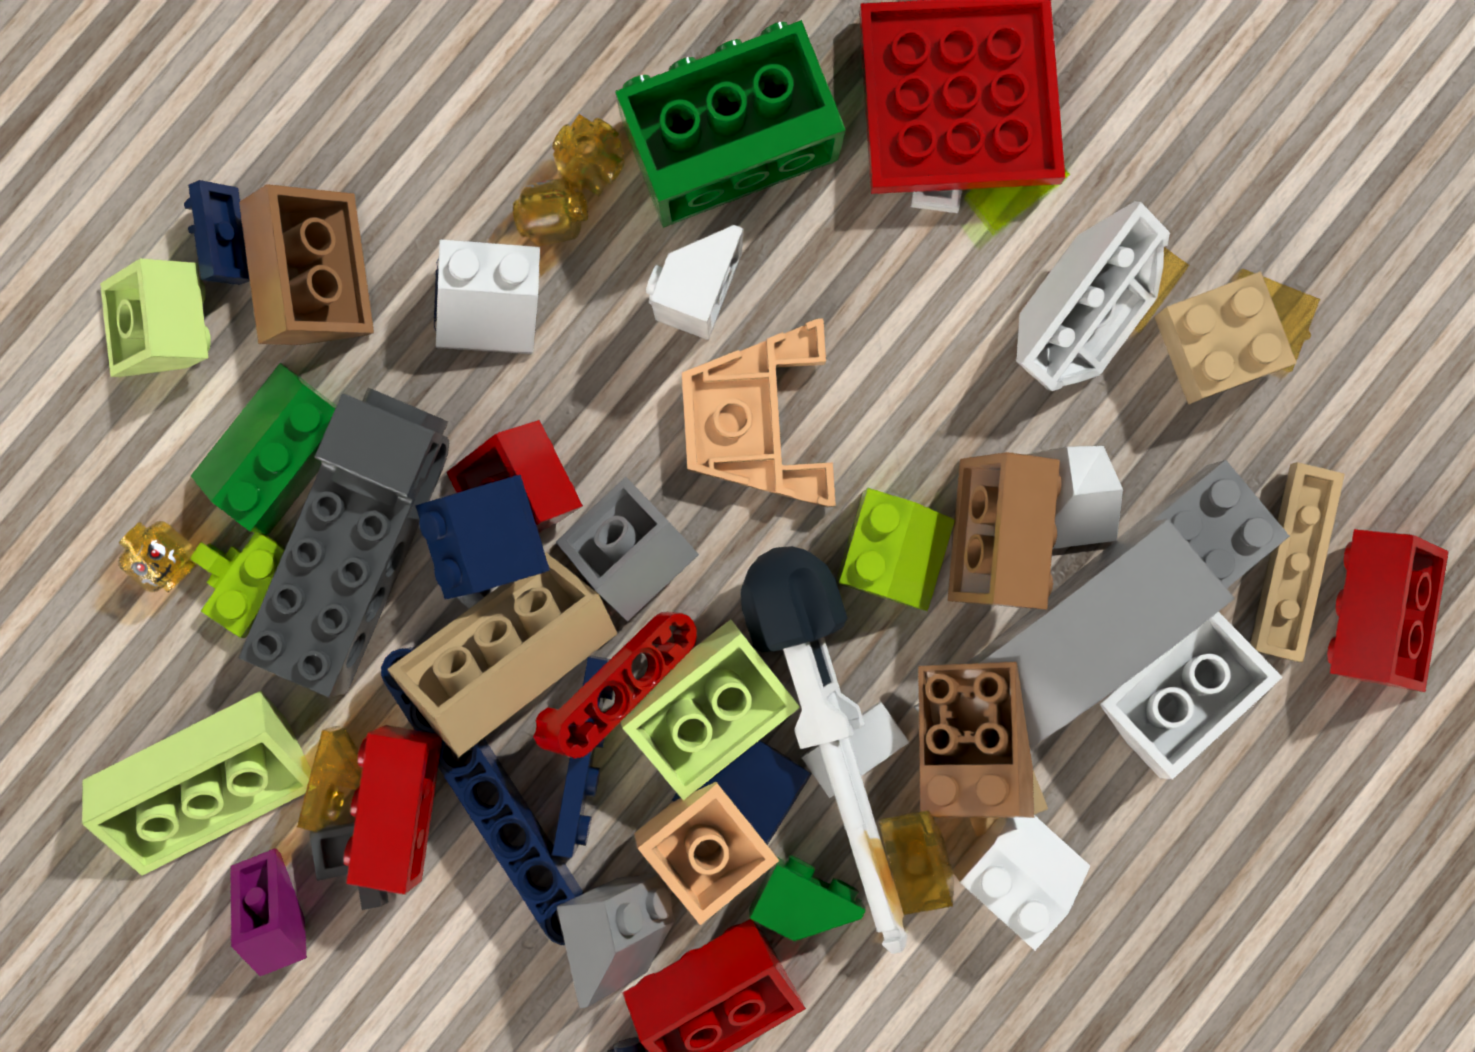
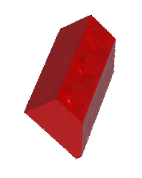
M1354 529L1352 542L1347 544L1344 551V566L1347 569L1344 589L1339 591L1336 599L1335 608L1336 614L1339 617L1336 636L1330 640L1327 652L1328 661L1331 664L1330 674L1412 691L1426 692L1449 551L1415 535Z
M752 919L729 927L723 935L698 949L686 952L678 961L657 973L643 977L636 985L622 992L640 1043L649 1052H733L806 1009L772 946Z

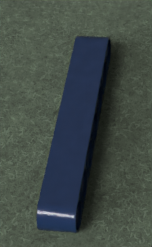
M417 647L401 648L390 652L381 665V676L384 684L414 730L437 734L388 671L389 667ZM485 738L471 747L472 758L469 764L456 762L451 755V748L442 740L438 768L545 935L552 942L558 945H565L561 924L556 918L557 906L584 894L583 890L561 856L552 855L554 845ZM480 781H489L497 787L499 791L497 804L487 805L478 798L477 786ZM507 823L520 825L526 833L525 844L521 846L509 844L503 835L504 825ZM534 865L547 867L553 875V884L547 887L535 885L529 876L530 867Z

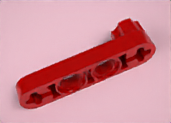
M661 612L654 616L560 709L547 707L539 713L535 719L536 731L533 735L536 744L544 750L572 758L584 757L590 753L691 651L697 638L694 621L688 615L676 612ZM671 625L676 626V629L673 631V633H671V630L669 629ZM673 635L674 643L666 642ZM652 644H658L659 646L656 648ZM643 653L647 658L648 667L644 676L637 680L632 674L631 666L634 658L638 654ZM606 686H610L615 693L614 704L610 710L602 713L598 707L597 699L601 690ZM590 718V719L594 720V723H590V722H586V721Z

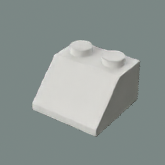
M732 225L669 253L663 267L655 265L647 284L646 293L650 294L649 304L652 305L656 321L709 340L742 255L743 228Z
M440 239L436 348L533 354L538 303L540 247Z
M1034 815V818H998L954 867L952 872L966 889L1032 949L1036 950L1070 912L1090 865Z

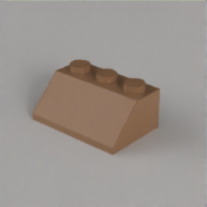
M266 184L239 202L258 344L307 345L367 336L374 333L355 194Z
M1010 452L960 459L947 601L1047 609L1048 597L1053 589V577L1050 571L1052 548L1057 540V527L1055 525L1056 501L1062 485L1059 475V459Z

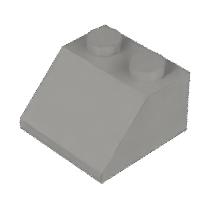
M627 477L619 482L556 541L595 591L627 621L647 605L655 595L699 555Z
M658 873L616 878L557 906L579 1008L591 1006L648 972L675 921L671 895L668 892L666 883Z

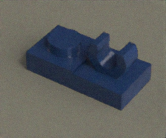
M203 180L189 184L190 198L184 202L185 209L192 210L194 225L188 227V232L194 234L201 280L236 285L249 282L238 187Z

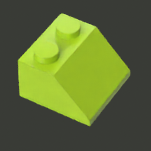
M867 488L862 492L836 578L837 584L928 612L955 519L916 502Z

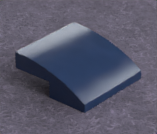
M759 740L699 789L717 782L768 845L812 773L775 748ZM677 792L672 798L673 802L681 798Z

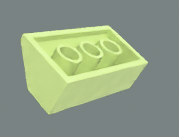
M259 691L84 779L82 787V825L143 876L317 788V780L287 719L265 694Z

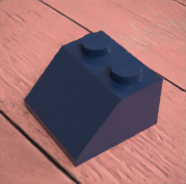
M521 474L415 505L420 519V530L427 541L435 567V578L442 589L445 600L478 593L550 571Z

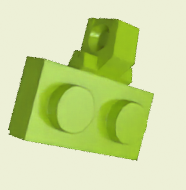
M254 533L242 551L231 546L228 552L224 553L211 543L206 545L200 542L190 559L206 571L212 573L206 583L215 588V591L201 609V612L237 637L246 638L286 547L268 535Z

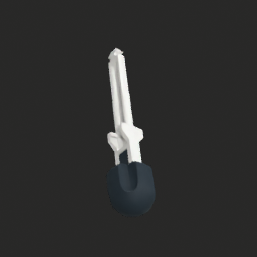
M793 546L773 548L758 556L748 569L741 588L742 612L753 647L761 652L784 650L802 708L794 729L799 747L802 749L816 745L820 746L877 932H882L885 939L882 942V946L892 954L901 953L906 947L908 929L903 928V910L849 739L854 734L853 730L862 728L865 723L860 707L840 691L824 639L825 636L842 629L847 621L846 611L837 582L828 566L812 553Z

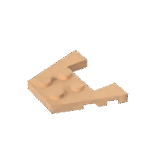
M823 319L812 320L805 323L804 326L786 333L782 332L767 338L764 342L741 351L737 350L682 372L688 471L827 508L836 506L833 462L782 465L776 368L825 365L826 351Z

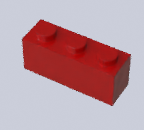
M384 725L368 732L367 737L362 740L357 758L358 766L362 767L360 786L357 787L353 794L350 808L351 815L355 817L353 836L349 838L346 844L343 858L344 865L349 866L346 884L405 895L422 881L442 739L438 734Z

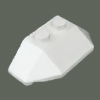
M1134 201L1077 235L1019 313L1016 362L1050 391L1100 376L1158 297L1164 266V247L1168 245L1170 232L1141 202Z

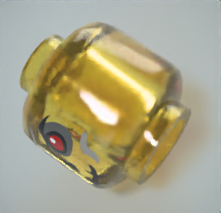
M552 179L524 186L520 192L519 199L513 202V216L517 230L522 237H528L536 246H545L576 239L581 232L582 221L588 219V206L584 194L581 191L575 192L573 186L566 179Z
M165 521L154 522L149 527L139 522L118 542L125 549L119 557L118 566L148 592L154 593L163 588L169 593L196 566L190 559L195 551L194 546Z

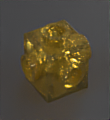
M578 114L571 126L565 124L556 135L552 145V149L555 150L552 155L559 170V177L579 191H583L586 188L595 195L600 196L607 184L611 185L614 183L625 163L621 141L617 138L619 136L617 130L602 119L594 118L591 122ZM587 146L593 149L590 153H583Z

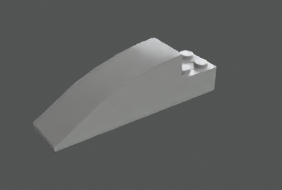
M1227 460L1206 465L1120 536L1117 541H1114L1052 592L1048 597L1047 609H1032L966 664L1017 663L1029 746L1031 748L1111 694L1233 601L1235 598L1227 588L1290 536ZM918 703L917 705L914 706V708H915V709L918 711V713H919V703Z

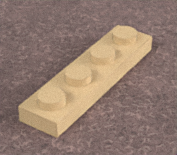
M1299 462L1290 464L1278 517V523L1290 537L1270 553L1250 642L1261 654L1303 663L1345 476L1344 473Z

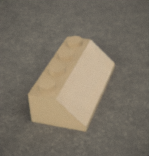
M547 552L545 555L550 571L499 586L388 668L391 676L432 729L458 757L617 635V631L600 595Z

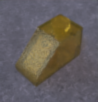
M926 810L879 819L881 834L903 914L907 915L953 907L954 876L943 834L930 811Z

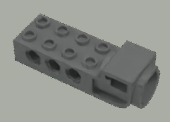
M367 388L362 401L344 393L341 395L315 455L316 459L322 461L321 467L239 655V659L326 697L348 693L419 527L420 519L415 505L430 501L446 463L449 452V439L443 434L448 421L371 388Z

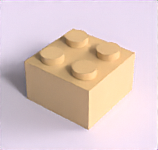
M1261 271L1167 306L1154 316L1188 405L1281 371L1297 363Z

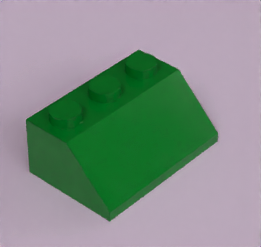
M279 363L191 474L192 479L213 504L249 532L269 535L318 473L322 461L316 459L315 455L337 405L284 364Z

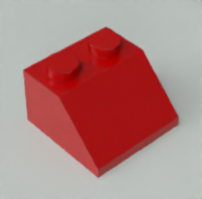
M540 420L494 434L446 472L456 493L521 474L538 533L557 524L583 507L574 485L570 481Z

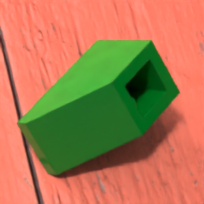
M789 855L787 861L777 857L779 861L767 871L749 907L750 919L792 941L861 920L866 911L862 900L857 898L859 891L837 878H833L830 884L813 875L815 871L813 866L792 855Z

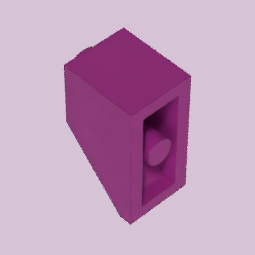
M277 848L231 865V947L260 977L306 959L305 917L281 853Z

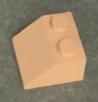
M717 782L695 791L685 800L680 798L672 802L634 833L637 849L700 925L779 861L777 856Z

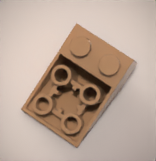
M1017 663L918 666L920 816L936 818H1034L1033 765Z

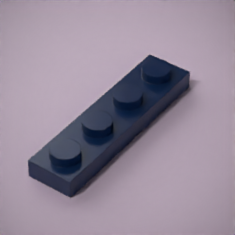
M598 656L588 657L583 685L610 659ZM606 686L599 693L597 700L601 712L604 699H613L614 691L610 686ZM589 718L586 722L594 723V720ZM606 737L596 746L597 748H604ZM595 748L584 757H570L552 855L572 858L577 851L578 845H587L592 816L584 815L587 796L595 797L600 776V768L592 766Z

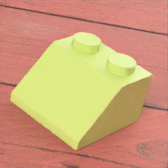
M140 258L100 283L111 377L185 369L208 359L211 336L209 329L204 323L202 305L205 301V286L203 281L199 279L198 263Z

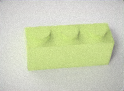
M730 619L692 649L621 721V725L677 794L685 800L798 710L800 706Z

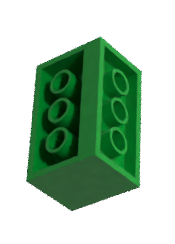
M802 20L789 25L787 22L772 24L765 28L758 37L742 42L740 39L730 40L717 47L711 55L698 60L695 57L680 59L669 67V71L651 78L649 75L633 77L623 84L622 89L615 91L623 128L663 228L838 161L846 132Z

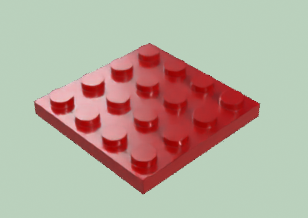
M918 0L860 4L859 20L871 194L1062 184L1065 179L1051 0Z

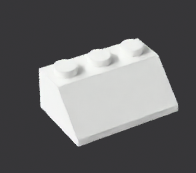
M1217 612L1152 664L1113 691L1100 705L1126 743L1157 776L1162 779H1174L1283 677L1220 612Z

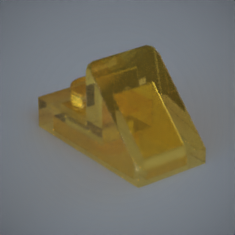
M333 726L323 729L321 732L297 824L298 828L317 832L330 825L331 820L336 821L344 801V792L339 791V787L342 786L356 790L360 786L362 767L358 766L357 761L359 750L343 727Z

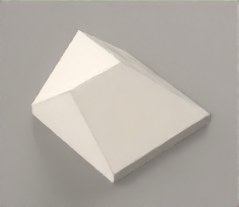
M1071 446L1026 454L1060 460L1059 475L1062 485L1056 501L1055 525L1057 527V540L1052 549L1117 541L1123 488L1104 446Z

